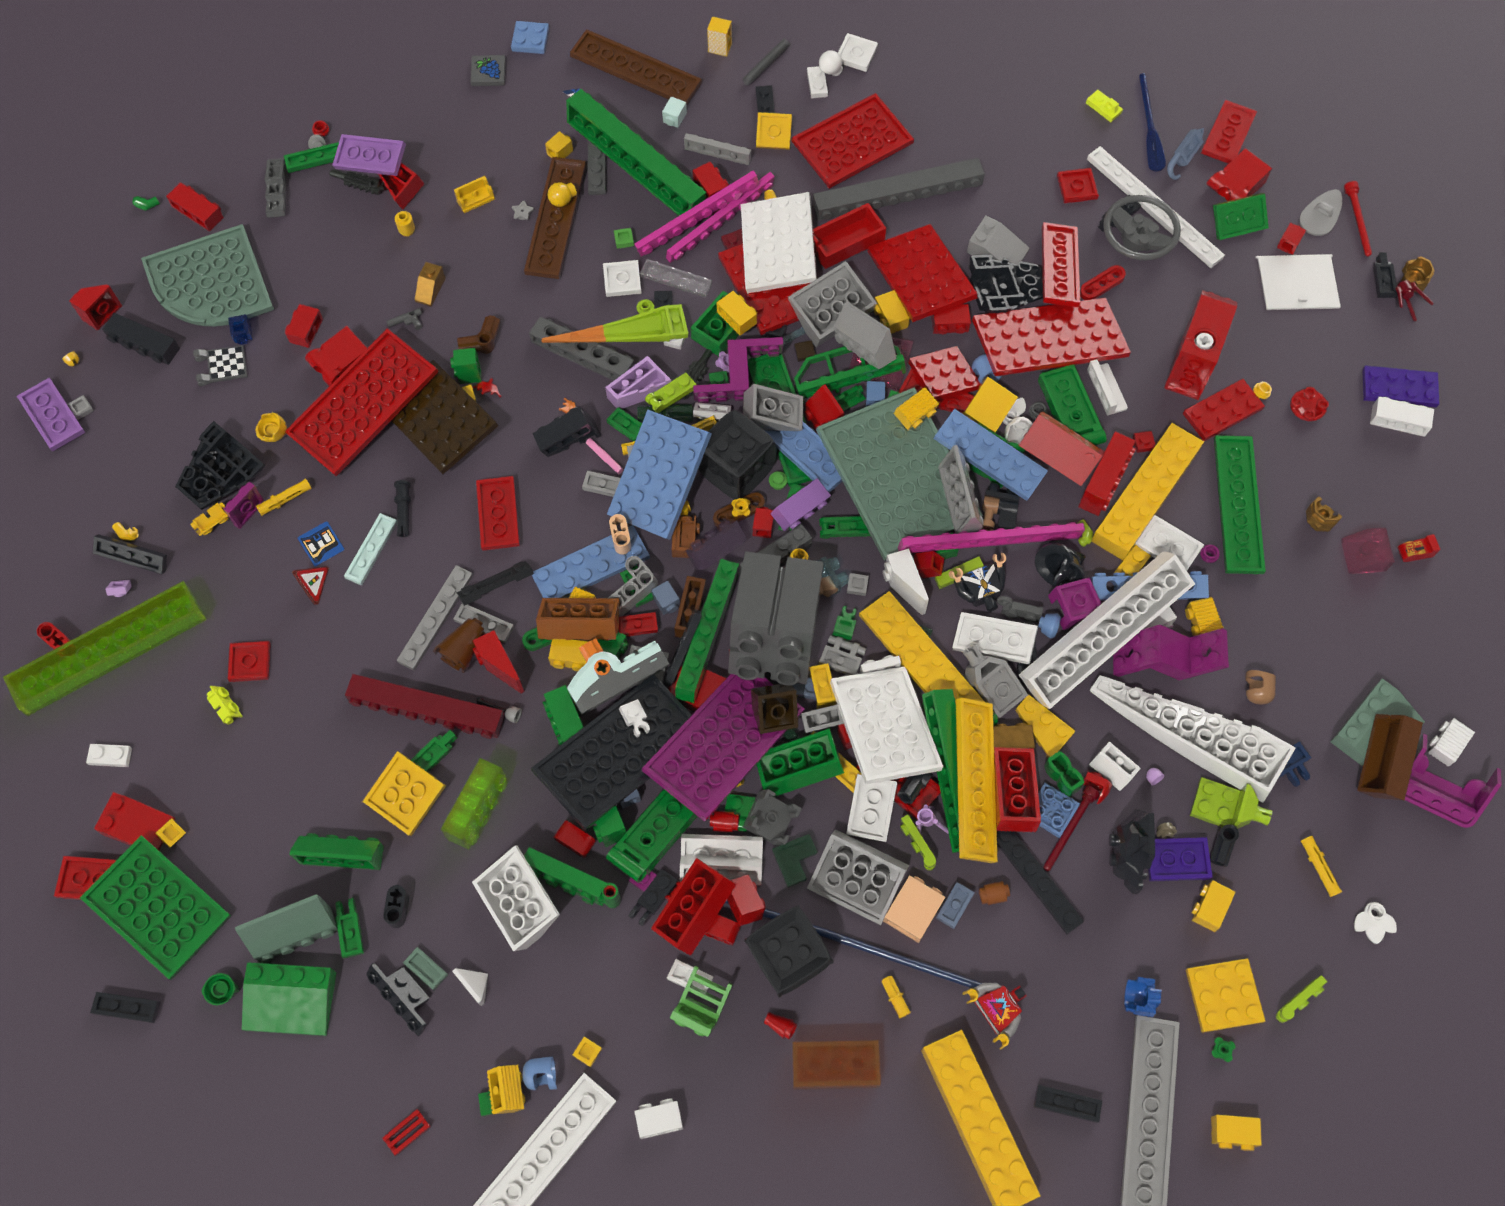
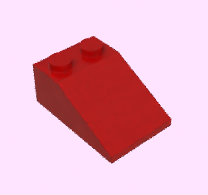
M493 630L474 639L475 647L472 650L480 666L484 664L487 671L519 693H523L524 689L495 631Z
M113 792L94 830L103 836L130 846L142 835L156 849L160 850L163 841L155 833L170 819L175 820V817Z

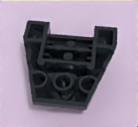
M992 255L970 256V271L972 274L970 283L978 293L976 302L979 311H985L989 314L1005 313L1043 298V270L1041 265L1019 261V264L1010 263L1007 258H1003L1002 261L994 260Z
M213 421L200 435L198 440L201 442L197 450L192 451L191 456L193 458L189 466H185L175 487L203 510L253 480L266 465Z
M1135 809L1109 836V846H1112L1109 864L1113 866L1114 875L1124 880V885L1132 894H1138L1143 889V879L1147 878V873H1143V871L1150 869L1155 857L1154 813Z

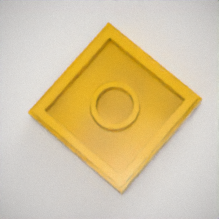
M758 112L756 148L790 150L792 114Z

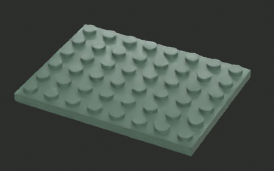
M915 387L818 426L816 429L884 561L887 555L899 552L898 545L901 539L906 536L922 537L927 534L936 536L954 530L938 469L939 464L948 454V449L933 439L938 430L931 418L928 419L926 417L922 420L923 423L916 429L912 427L907 430L894 415L897 407L917 393ZM978 507L979 515L983 517V514Z

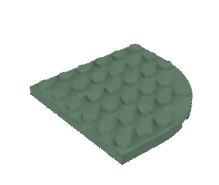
M243 224L141 258L155 297L165 310L182 321L200 326H224L274 310Z

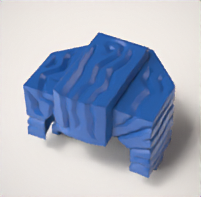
M1137 977L1135 981L1127 980L1124 998L1125 1011L1153 1017L1156 1014V1008L1161 1003V990L1155 989V979Z

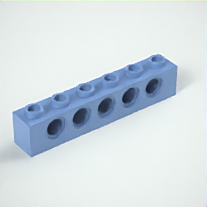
M1201 571L1190 572V577L1195 585L1177 600L1209 598L1208 575H1202ZM1138 572L1132 573L1133 576H1125V573H1113V576H1106V573H1095L1094 577H1091L1090 580L1099 600L1106 601ZM1107 582L1113 583L1114 590L1112 592L1107 590Z

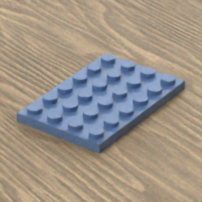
M647 410L607 515L621 514L626 518L627 523L670 540L712 433Z

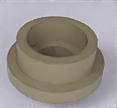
M1163 823L1157 827L1156 835L1159 839H1172L1177 830L1172 823Z

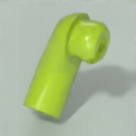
M1083 519L1077 523H1083L1085 528L1078 542L1081 546L1085 547L1092 542L1093 531Z

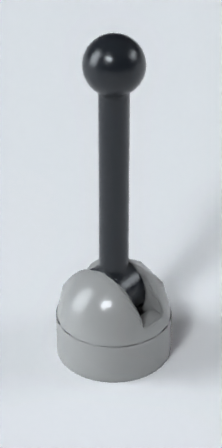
M482 697L476 700L479 705L484 704L491 708L503 710L506 719L516 724L521 717L522 709L512 706L504 709L484 701Z

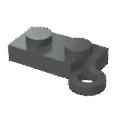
M999 596L997 598V603L1003 606L1001 614H1005L1009 618H1022L1027 622L1040 621L1043 608L1014 602L1006 596Z

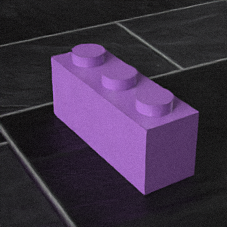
M817 478L777 506L771 515L784 531L789 528L793 530L801 524L800 520L802 518L805 520L810 518L814 514L813 510L816 508L821 510L828 504L826 500L831 495Z

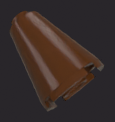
M468 618L433 649L434 654L437 655L439 652L442 655L440 659L457 671L461 668L462 673H465L474 655L472 650L475 647L473 640L482 636L484 631L483 623L476 618Z

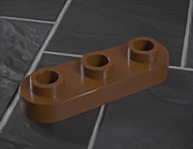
M755 492L743 497V499L750 501L748 506L750 510L749 516L739 515L734 517L731 504L717 510L713 515L714 525L719 529H726L754 515L756 508L765 506L763 495Z

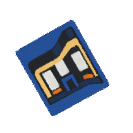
M327 521L298 537L299 542L314 566L344 551V547Z

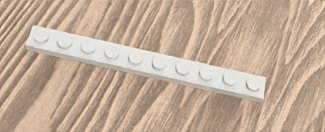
M1101 146L1088 155L1087 160L1127 195H1147L1160 199ZM1138 202L1148 214L1173 235V224L1166 212L1153 204ZM1176 213L1181 226L1179 241L1210 268L1214 267L1224 258L1225 254Z

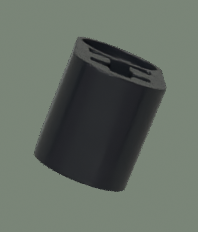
M400 885L390 887L386 895L383 918L392 928L402 927L407 916L409 894ZM400 893L402 896L398 897L396 900L394 897L398 896ZM393 913H399V918L396 921H390Z

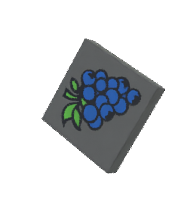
M505 55L472 56L471 86L505 85Z

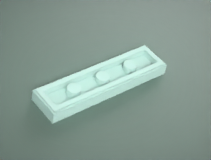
M381 513L379 514L346 571L345 579L363 585L396 527V519Z

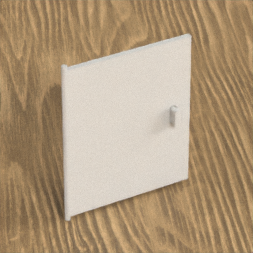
M1333 255L1256 256L1266 310L1340 308L1331 259Z

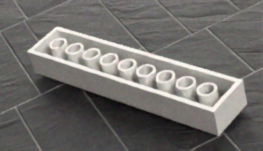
M1165 551L1159 554L1019 674L1040 704L1051 709L1195 585L1176 554Z

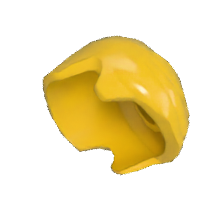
M273 412L262 414L255 429L256 435L265 442L279 441L286 434V422L279 414Z

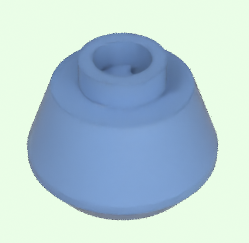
M1058 613L1046 614L1045 617L1041 616L1038 625L1041 628V632L1050 639L1054 638L1060 625L1061 616Z

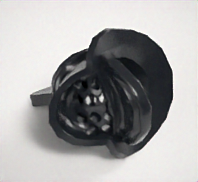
M1050 541L1049 544L1044 545L1037 552L1034 562L1036 570L1053 587L1085 579V573L1081 567V562L1086 558L1083 554L1054 541Z

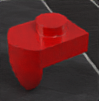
M1097 772L1086 773L1083 778V785L1091 786L1100 792L1097 804H1100L1110 793L1112 783L1102 778V775Z

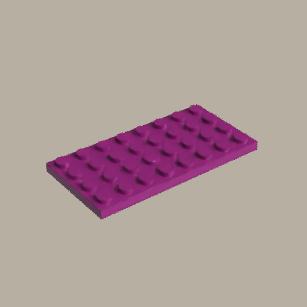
M731 674L645 764L642 771L705 822L787 731L781 730L760 734L753 713L751 689L774 684L765 677L745 680L735 674ZM797 703L799 718L805 709Z

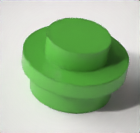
M782 472L772 473L769 477L770 486L776 490L783 489L787 485L785 474Z

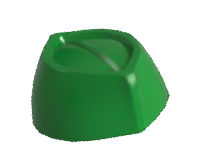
M223 973L214 974L209 977L201 990L205 1000L212 1005L225 1004L240 991L232 978Z

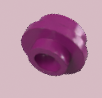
M1205 545L1200 551L1201 559L1207 563L1216 562L1220 555L1218 548L1214 545Z

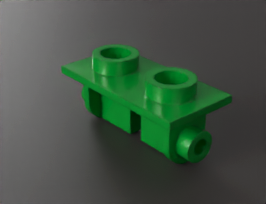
M855 385L834 397L843 411L866 400L861 393L863 392L861 385Z

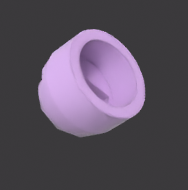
M1151 768L1148 770L1146 777L1153 786L1164 778V774L1158 768Z

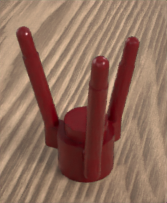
M1405 280L1400 282L1395 288L1399 307L1403 308V299H1405L1414 322L1417 321L1410 302V298L1414 295V290L1430 305L1434 304L1417 287L1415 282L1411 283Z

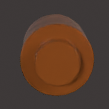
M1003 881L983 885V887L979 888V895L982 904L992 905L1006 902L1007 897H1010L1008 884L1004 885Z

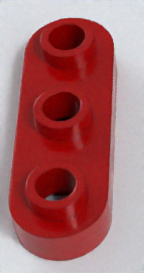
M1114 265L1090 279L1081 286L1080 297L1083 300L1098 298L1124 281L1125 269L1119 265Z

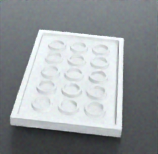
M809 192L741 204L745 287L747 294L815 281L817 276Z
M905 667L831 679L830 684L836 702L839 704V710L865 785L942 771L941 759Z

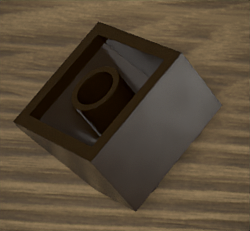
M777 684L751 689L752 709L760 734L798 728L796 689L792 685Z

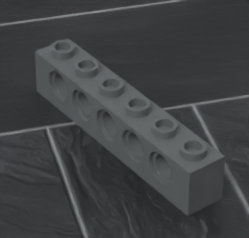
M539 317L529 332L532 343L613 381L634 366V360L630 356L622 355L615 349L607 348L599 342H541L542 338L550 337V335L555 336L572 332L566 326H559L550 319Z

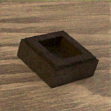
M812 340L794 343L798 362L805 361L807 357L815 355Z

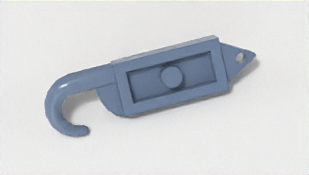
M1204 128L1190 130L1174 152L1175 154L1167 166V172L1171 179L1177 180L1181 177L1180 174L1177 176L1174 174V166L1176 164L1180 167L1188 165L1203 144Z

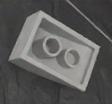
M985 215L969 240L967 253L970 255H992V259L999 261L1007 258L1010 263L1019 264V261L1024 259L1030 248L1001 222Z
M753 384L744 392L743 415L763 430L802 431L803 396Z

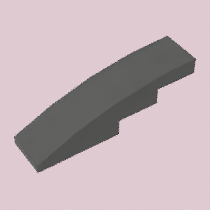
M267 159L265 173L267 218L285 216V159Z

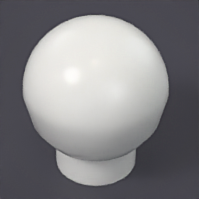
M832 50L824 52L819 59L820 69L828 75L838 76L843 69L840 55Z

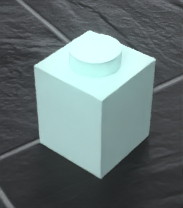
M670 97L662 111L663 123L679 128L687 114L686 102Z

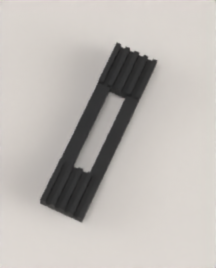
M521 561L514 564L513 567L472 586L468 585L461 588V591L456 593L465 606L482 598L481 595L514 580L518 582L534 573L532 567L526 561Z

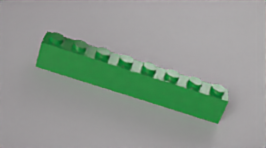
M720 559L702 610V617L694 633L675 687L676 699L695 703L738 578L739 563Z
M953 689L932 690L922 694L928 728L943 765L942 771H937L952 853H958L959 815L955 697Z

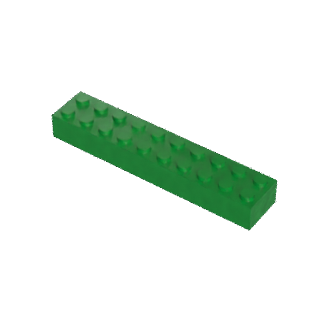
M580 89L566 100L567 123L678 216L705 200L706 192L701 186L694 183L688 175L682 173L676 165L670 163L664 155L659 154L652 145L647 144L640 135L635 134L628 125L618 120L613 113L606 110L589 93Z

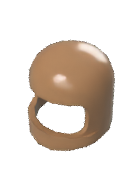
M1258 670L1247 671L1246 682L1249 683V689L1246 691L1247 699L1259 705L1272 702L1275 698L1276 676ZM1260 676L1263 678V681L1253 680L1251 677Z

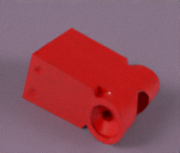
M1245 148L1224 170L1211 176L1207 181V185L1219 195L1225 197L1227 201L1252 196L1267 182L1272 168Z
M346 326L323 343L321 348L308 352L305 360L315 371L322 374L323 380L330 386L367 347Z

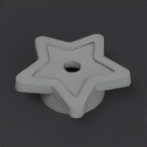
M522 201L520 205L512 206V210L515 212L514 219L528 220L534 208L527 206L525 201Z

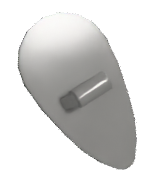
M1337 189L1327 191L1313 200L1302 211L1299 217L1300 226L1308 234L1323 236L1333 229L1342 207L1341 192Z

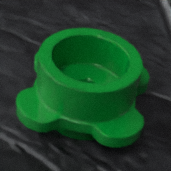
M1217 1037L1214 1040L1215 1045L1211 1052L1212 1056L1224 1059L1225 1062L1232 1061V1051L1235 1049L1234 1042H1227L1221 1037Z

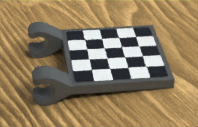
M243 345L212 350L196 349L193 351V356L197 362L208 360L209 375H196L199 386H205L212 382L247 377Z

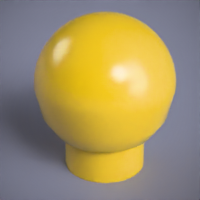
M558 182L552 184L548 189V199L557 207L567 205L571 198L577 195L573 183L565 184Z

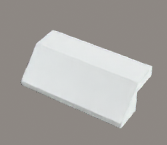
M682 834L680 882L695 859L698 858L729 880L749 875L752 882L754 881L756 885H761L763 837Z

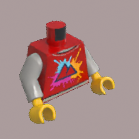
M982 983L973 989L964 991L963 995L967 993L970 995V1000L966 1003L974 1002L991 1028L998 1035L993 1039V1042L995 1043L997 1040H1000L1002 1046L999 1049H1003L1009 1044L1010 1038L1014 1035L1020 1023V1013L1022 1010L1017 1003L1027 996L1019 985L1009 992L1004 985Z

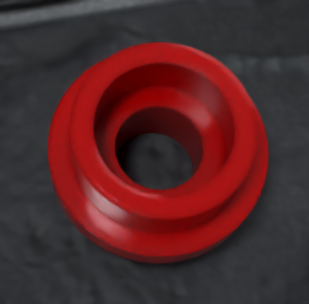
M321 120L316 121L312 127L313 134L320 135L321 137L326 136L330 131L328 124Z

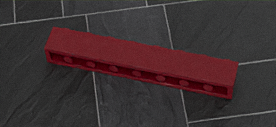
M352 674L345 693L349 703L356 707L364 705L368 706L370 710H384L393 716L401 714L410 720H424L425 723L430 725L438 723L447 729L454 730V728L462 729L461 731L464 733H478L487 739L499 737L505 719L503 710L355 674Z

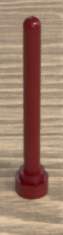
M1088 785L1085 786L1082 792L1083 800L1043 866L1045 871L1052 869L1087 807L1098 799L1100 792Z

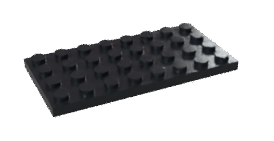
M653 674L535 764L531 771L584 830H587L650 779L642 771V768L692 715ZM637 699L647 716L643 721L650 727L647 734L643 728H639V737L634 735L633 725L627 726L619 711L620 706Z

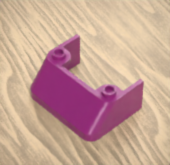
M1423 733L1418 742L1405 800L1464 828L1472 827L1501 787V769L1496 768L1487 783L1479 779H1472L1463 788L1426 771L1429 759L1424 754L1427 750V735Z

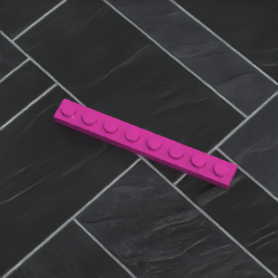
M751 171L636 242L635 247L640 256L651 253L653 249L664 245L669 239L679 236L687 228L695 226L698 221L708 218L716 210L724 208L729 202L740 198L745 192L753 190L759 184L756 173Z
M769 172L758 180L759 184L753 190L745 192L740 198L728 203L724 208L720 209L669 248L666 259L670 263L674 260H679L684 255V252L692 250L697 245V242L705 240L710 235V232L718 230L723 222L726 220L730 221L736 212L741 211V204L749 203L752 200L756 201L762 192L770 190L773 187L775 176Z

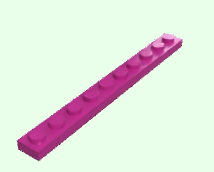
M1071 522L1066 525L1051 524L1043 527L1035 525L1030 528L1015 527L1007 530L999 528L994 531L979 530L972 533L963 531L958 534L943 533L936 536L930 534L923 535L922 537L906 536L901 539L898 551L909 549L910 553L1077 539L1080 538L1085 528L1083 523L1076 524Z

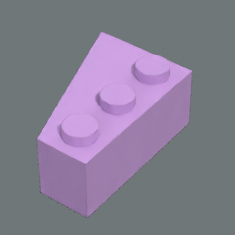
M647 356L605 387L607 399L616 408L623 409L645 401V397L649 393L656 392L670 383L671 379Z

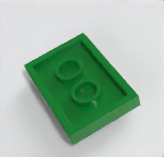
M1265 193L1213 205L1217 240L1269 228Z

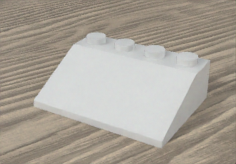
M517 845L472 881L513 951L524 950L530 947L542 937L560 915Z

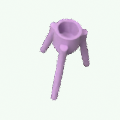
M924 805V808L918 812V820L915 823L919 833L921 834L922 825L929 827L935 824L949 834L948 828L941 824L931 811L935 807Z

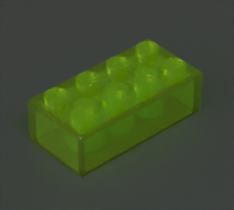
M482 758L479 759L441 828L447 840L468 850L471 845H475L479 837L478 832L480 828H483L488 821L487 815L497 805V797L500 791L503 792L507 786V778L501 767Z

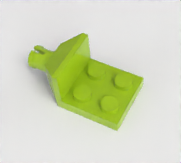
M1201 777L1189 816L1220 827L1228 824L1234 825L1238 829L1248 825L1251 821H1257L1267 826L1271 820L1269 815H1272V810L1258 806L1259 800L1249 784L1240 791Z

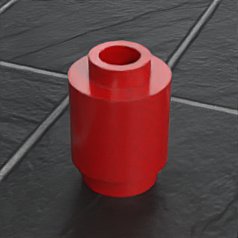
M715 811L714 815L710 816V827H713V831H738L739 814Z

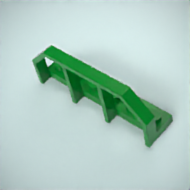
M894 345L896 359L881 369H877L870 364L866 365L865 360L860 358V366H856L848 371H839L834 374L830 358L853 352L849 351L845 346L807 357L794 377L798 394L803 396V403H805L804 399L812 397L824 384H826L830 391L835 390L837 394L840 393L839 388L863 381H871L870 379L900 370L902 374H905L906 368L903 354L901 355L899 347ZM826 360L831 376H822L817 380L805 381L799 384L810 364Z

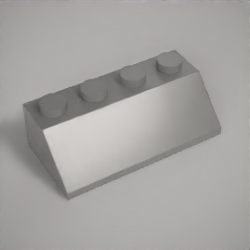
M848 301L844 303L834 325L836 341L877 369H881L894 361L896 354L890 329Z

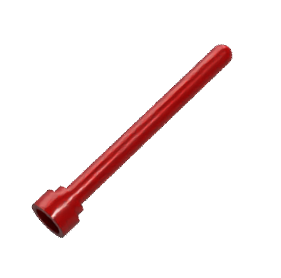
M1350 181L1344 185V190L1351 198L1365 256L1369 257L1372 255V250L1357 196L1359 185L1357 181Z

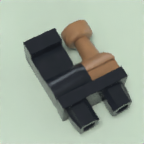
M990 483L983 499L982 510L985 513L981 530H994L995 523L992 521L994 514L999 515L997 529L1015 528L1020 496L1008 488L1006 493L999 492L1000 485Z

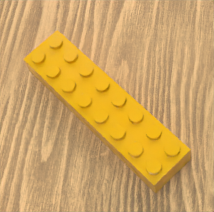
M1171 423L1096 530L1092 542L1123 561L1192 463L1204 441Z
M960 1030L923 1047L921 1052L992 1206H1021L1040 1197L1039 1191L963 1031Z

